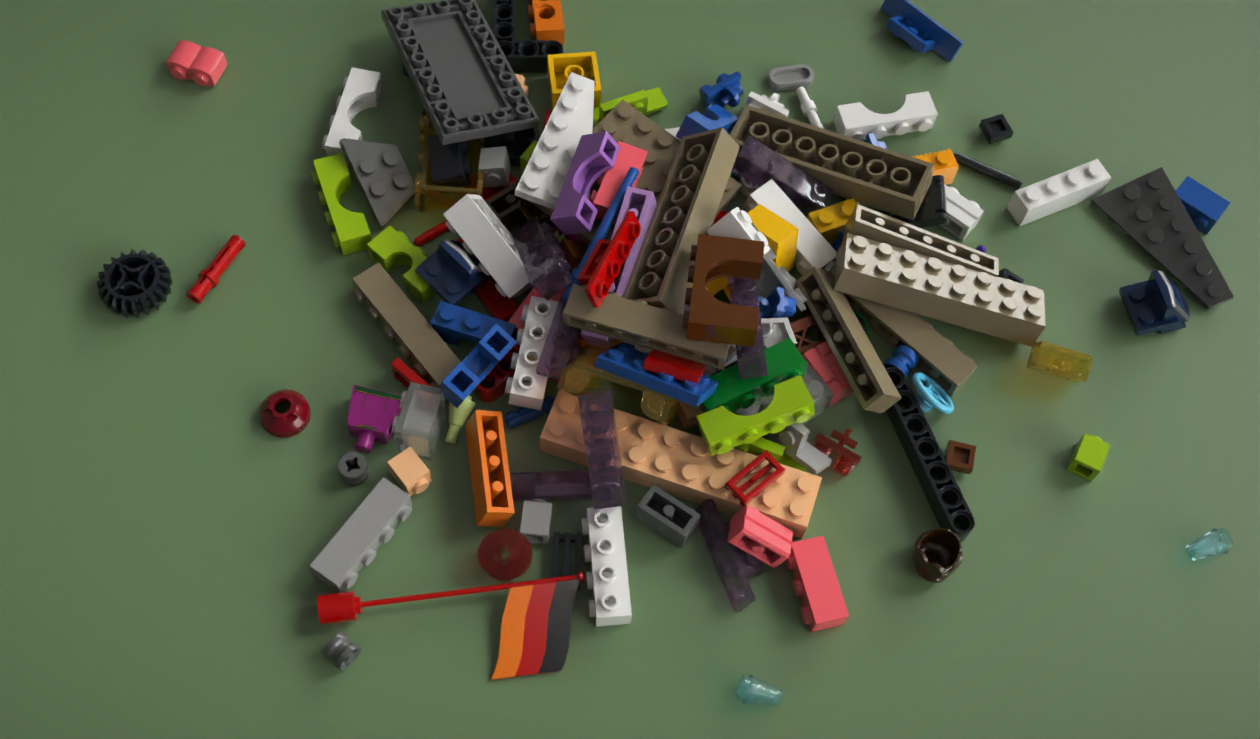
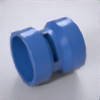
M899 345L893 351V357L888 358L883 366L885 369L889 367L899 368L907 378L909 370L914 369L918 364L919 357L911 348Z

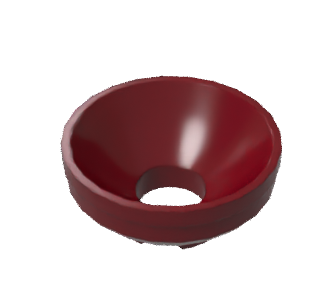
M287 389L278 390L267 396L259 412L263 428L272 436L279 438H288L299 434L306 428L311 417L310 406L304 396L297 391ZM287 401L291 404V407L285 413H277L275 411L277 403Z

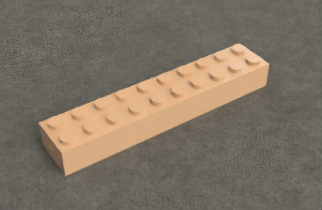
M558 391L540 435V451L649 488L654 484L670 495L732 516L741 510L743 506L738 498L735 499L732 496L730 490L727 491L724 488L725 483L758 457L735 448L728 453L711 456L704 439L562 391ZM765 460L735 486L737 488L741 487L769 462ZM781 464L785 469V473L747 505L758 509L760 513L770 519L780 522L784 527L793 531V536L802 539L810 520L822 477ZM773 468L772 470H770L766 475H764L760 480H758L743 494L747 495L751 490H753L757 485H759L763 480H765L769 475H771L776 469Z

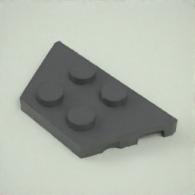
M347 138L340 139L339 145L379 230H381L416 193L417 188L397 145Z

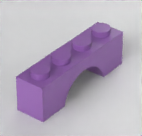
M607 131L582 135L550 218L565 235L591 231L598 210L588 200L589 190L599 176L614 167L620 150V146Z

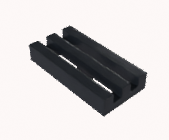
M554 532L551 578L558 575L559 541L565 542L563 576H569L570 543L576 542L575 575H578L579 571H581L582 533L571 535L569 532H565V534ZM580 580L577 591H580Z

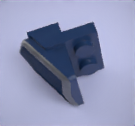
M449 239L440 242L438 249L415 268V273L440 298L453 305H457L468 294L472 295L489 279V276L479 267L480 261L475 254L470 255L463 247L462 242Z
M1152 271L1149 280L1120 287L1119 294L1136 336L1158 330L1162 334L1186 328L1185 322L1190 320L1188 303L1178 287L1163 271Z

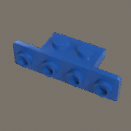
M884 0L880 9L891 17L886 26L892 30L894 36L904 39L910 44V48L916 52L923 53L933 49L947 61H953L963 45L959 38L910 1Z

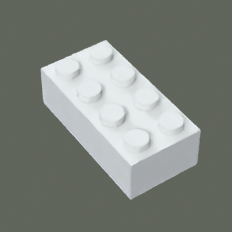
M466 194L443 214L447 219L445 222L447 227L454 234L458 233L464 240L462 245L470 255L475 254L480 261L479 267L487 276L491 275L497 282L495 287L502 296H508L509 298L522 296L538 283L543 276L480 195Z

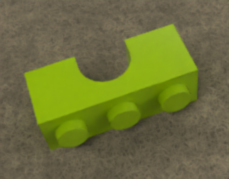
M389 225L367 243L369 257L376 264L379 262L387 273L399 265L411 268L403 275L404 286L420 303H426L436 294L415 273V268L427 259L426 253L419 246L414 247L402 231L397 232Z

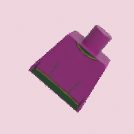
M353 385L347 427L350 435L357 438L354 446L357 451L370 453L374 442L387 444L390 441L407 408L403 395Z

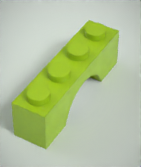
M343 153L313 160L315 171H311L314 185H320L322 191L317 193L321 206L327 205L328 211L324 212L328 227L334 226L335 232H332L331 235L335 247H341L343 256L368 249L367 243L372 238L364 213L349 211L339 204L342 195L352 187L350 173Z
M801 375L776 384L773 400L763 411L754 415L742 416L720 406L698 415V426L711 456L725 454L741 444L753 443L759 437L766 434L778 433L794 423L806 422L815 415L814 400Z

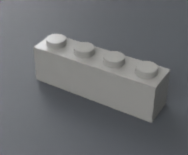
M383 477L310 564L313 575L338 593L343 592L345 588H351L358 578V572L364 565L368 566L376 557V550L382 543L386 544L392 538L395 532L394 528L400 521L404 522L411 514L413 506L411 496Z

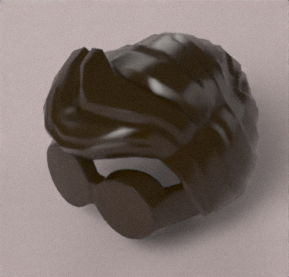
M944 528L929 530L921 534L914 545L912 559L918 573L925 580L932 583L943 582L958 568L964 557L962 555L960 538L950 529Z

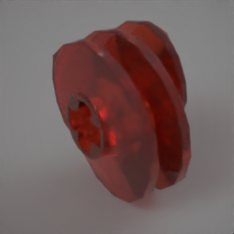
M509 528L489 533L481 541L478 548V561L481 567L491 577L500 581L514 580L525 574L531 565L533 557L528 539L519 531ZM505 550H508L510 553V555L506 557L507 559H503L502 554L505 552Z

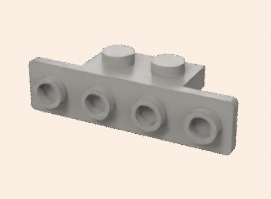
M752 222L751 225H752V226L754 227V229L758 232L759 230L756 228V226H755V225L753 224V222ZM768 245L770 250L763 256L760 280L748 279L757 294L765 299L776 287L784 288L792 298L796 299L799 309L801 311L805 310L804 302L807 301L806 297L799 287L795 290L788 282L792 277L784 266L779 268L773 259L777 256Z
M766 400L760 404V407L754 403L748 408H740L733 413L742 416L754 415L766 409L771 402ZM800 423L789 425L778 433H769L762 436L767 440L786 446L784 453L813 474L820 473L830 466L832 459L806 441L810 430Z

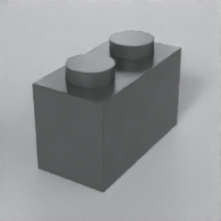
M653 484L637 505L635 518L680 548H683L696 530L700 514Z

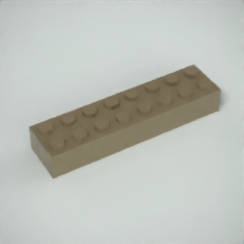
M746 105L730 133L733 140L740 146L735 162L758 168L759 170L840 197L854 198L856 202L910 220H914L932 183L933 163L750 105Z
M723 127L682 137L622 296L623 298L632 301L643 300L650 306L657 308L667 307L673 309L678 314L682 313L686 289L691 288L692 284L687 282L689 266H695V261H690L692 244L697 245L698 234L709 235L706 230L713 225L740 148Z
M850 233L846 234L836 254L833 290L1030 347L1034 345L1046 327L1044 290L1037 287L1028 286L1010 279L997 277L986 272L973 270L962 265H956Z

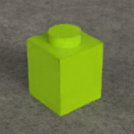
M1085 433L1077 442L1066 470L1092 482L1101 472L1111 444L1104 442L1098 436Z

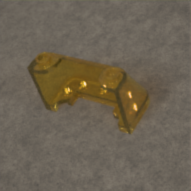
M588 346L563 370L557 386L563 392L582 397V394L587 390H598L602 378L644 392L641 400L643 413L649 418L657 420L656 423L671 427L679 400L595 367L597 356L607 351L606 349Z

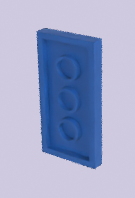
M618 343L597 356L595 367L695 407H698L714 394L718 386V381L711 379L710 375L703 373L697 384L687 380L684 382L673 378L674 376L662 372L657 374L644 370L645 359L650 352L644 353L636 350L635 346L629 343Z

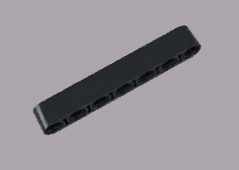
M889 367L886 371L901 399L888 408L886 413L940 528L950 529L962 542L975 526L974 517L905 374L899 368ZM897 404H901V405L905 406L906 409H902V408L898 407ZM908 427L916 429L917 433L910 431ZM919 450L925 451L929 456H923ZM930 474L937 475L940 481L933 479ZM942 498L948 499L952 505L945 504ZM954 523L962 525L964 530L957 529Z

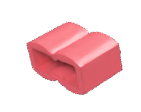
M185 40L178 42L166 62L172 76L179 80H193L200 86H215L228 65L224 53L210 47H201Z

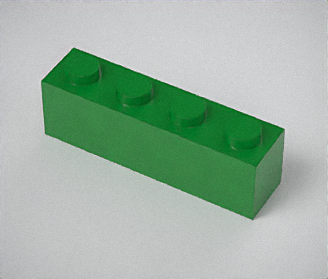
M789 337L710 376L711 379L718 381L716 392L699 406L703 413L720 406L725 407L730 412L740 408H748L756 400L764 396L774 395L776 384L799 375L803 379L806 376V361Z

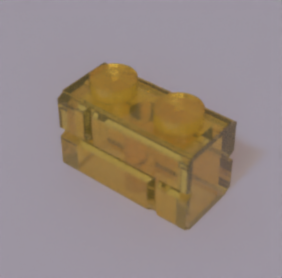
M1045 341L1035 342L1032 346L1027 368L1056 377L1066 378V380L1076 383L1086 382L1093 362V356Z

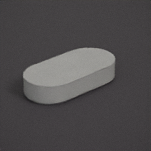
M804 64L778 67L769 72L767 84L772 90L778 92L796 90L799 87L808 88L812 85L815 74L811 67Z

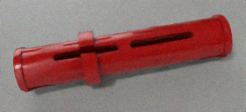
M232 235L210 265L198 274V280L186 293L191 301L201 304L208 292L219 284L222 274L246 246L242 238Z

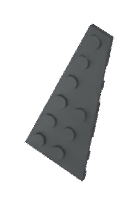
M1162 167L1091 200L1094 206L1101 209L1113 223H1116L1124 230L1127 236L1152 259L1158 261L1172 277L1174 276L1186 287L1185 289L1208 310L1234 298Z

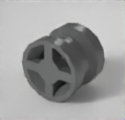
M348 452L340 458L338 469L343 481L347 485L358 486L367 480L369 469L362 454Z
M341 632L330 640L324 648L323 654L327 658H332L339 670H344L358 657L361 647L357 643L352 644L349 641V636L345 632Z

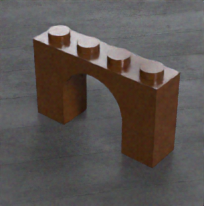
M698 234L697 245L692 244L690 261H695V266H689L687 280L688 283H693L692 288L686 289L685 305H690V311L684 310L682 327L687 328L686 339L755 346L759 307L721 302L709 293L706 286L713 280L721 277L760 280L764 256V241Z

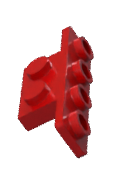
M633 211L626 213L612 240H598L577 278L581 286L587 285L585 291L594 308H599L604 298L607 297L613 281L618 276L620 268L629 256L634 242L640 235L641 226Z

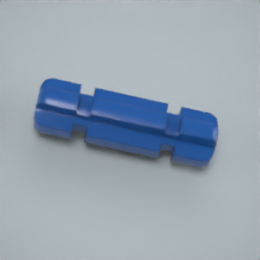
M553 396L543 398L541 410L520 407L517 412L515 410L505 414V421L509 428L519 426L520 422L526 423L543 416L544 412L548 414L552 409L555 399Z

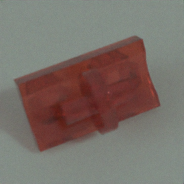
M847 428L844 434L835 429L830 436L838 440L839 443L818 433L814 440V447L826 456L833 453L840 457L833 470L846 477L853 470L854 466L858 467L862 457L844 447V445L855 449L858 442L849 438L852 433L851 429Z

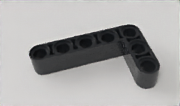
M493 0V34L513 72L547 73V55L563 54L562 44L554 40H515V0Z

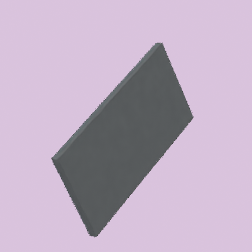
M437 0L436 2L415 3L414 5L404 7L394 6L390 9L381 10V18L442 145L539 127L540 120L475 0Z

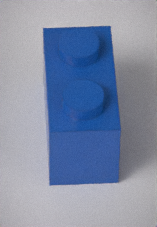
M1189 176L1185 178L1176 190L1196 229L1206 235L1230 204L1229 201Z

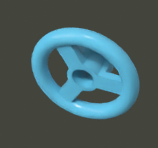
M920 372L913 375L912 381L918 391L915 397L924 412L928 413L933 408L944 414H951L954 411L952 400L937 382Z

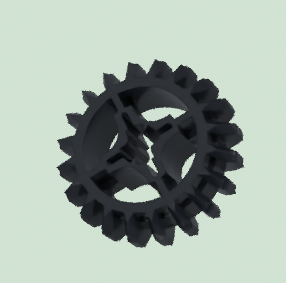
M131 249L128 255L121 251L119 258L116 259L111 256L112 263L103 264L104 271L98 272L100 279L97 281L98 294L105 306L112 309L117 315L122 312L123 316L128 317L133 313L138 318L140 312L143 311L149 315V309L155 308L159 310L158 303H166L167 298L165 295L171 294L170 286L173 284L169 268L166 267L161 257L157 258L153 252L147 254L144 249L138 254Z

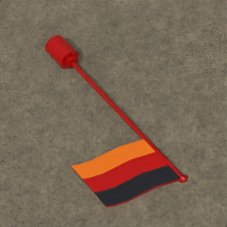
M579 571L578 575L363 602L361 596H355L354 591L318 595L317 598L318 616L321 625L357 620V614H362L363 607L510 589L502 617L499 657L491 680L562 671L566 661L570 641L572 607L579 580L582 583L585 580V574Z

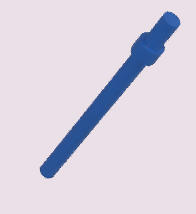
M634 167L629 168L577 269H573L569 277L570 283L562 296L563 301L567 302L573 284L581 286L577 278L598 240L605 239L622 206L627 187H632L639 174L638 169Z

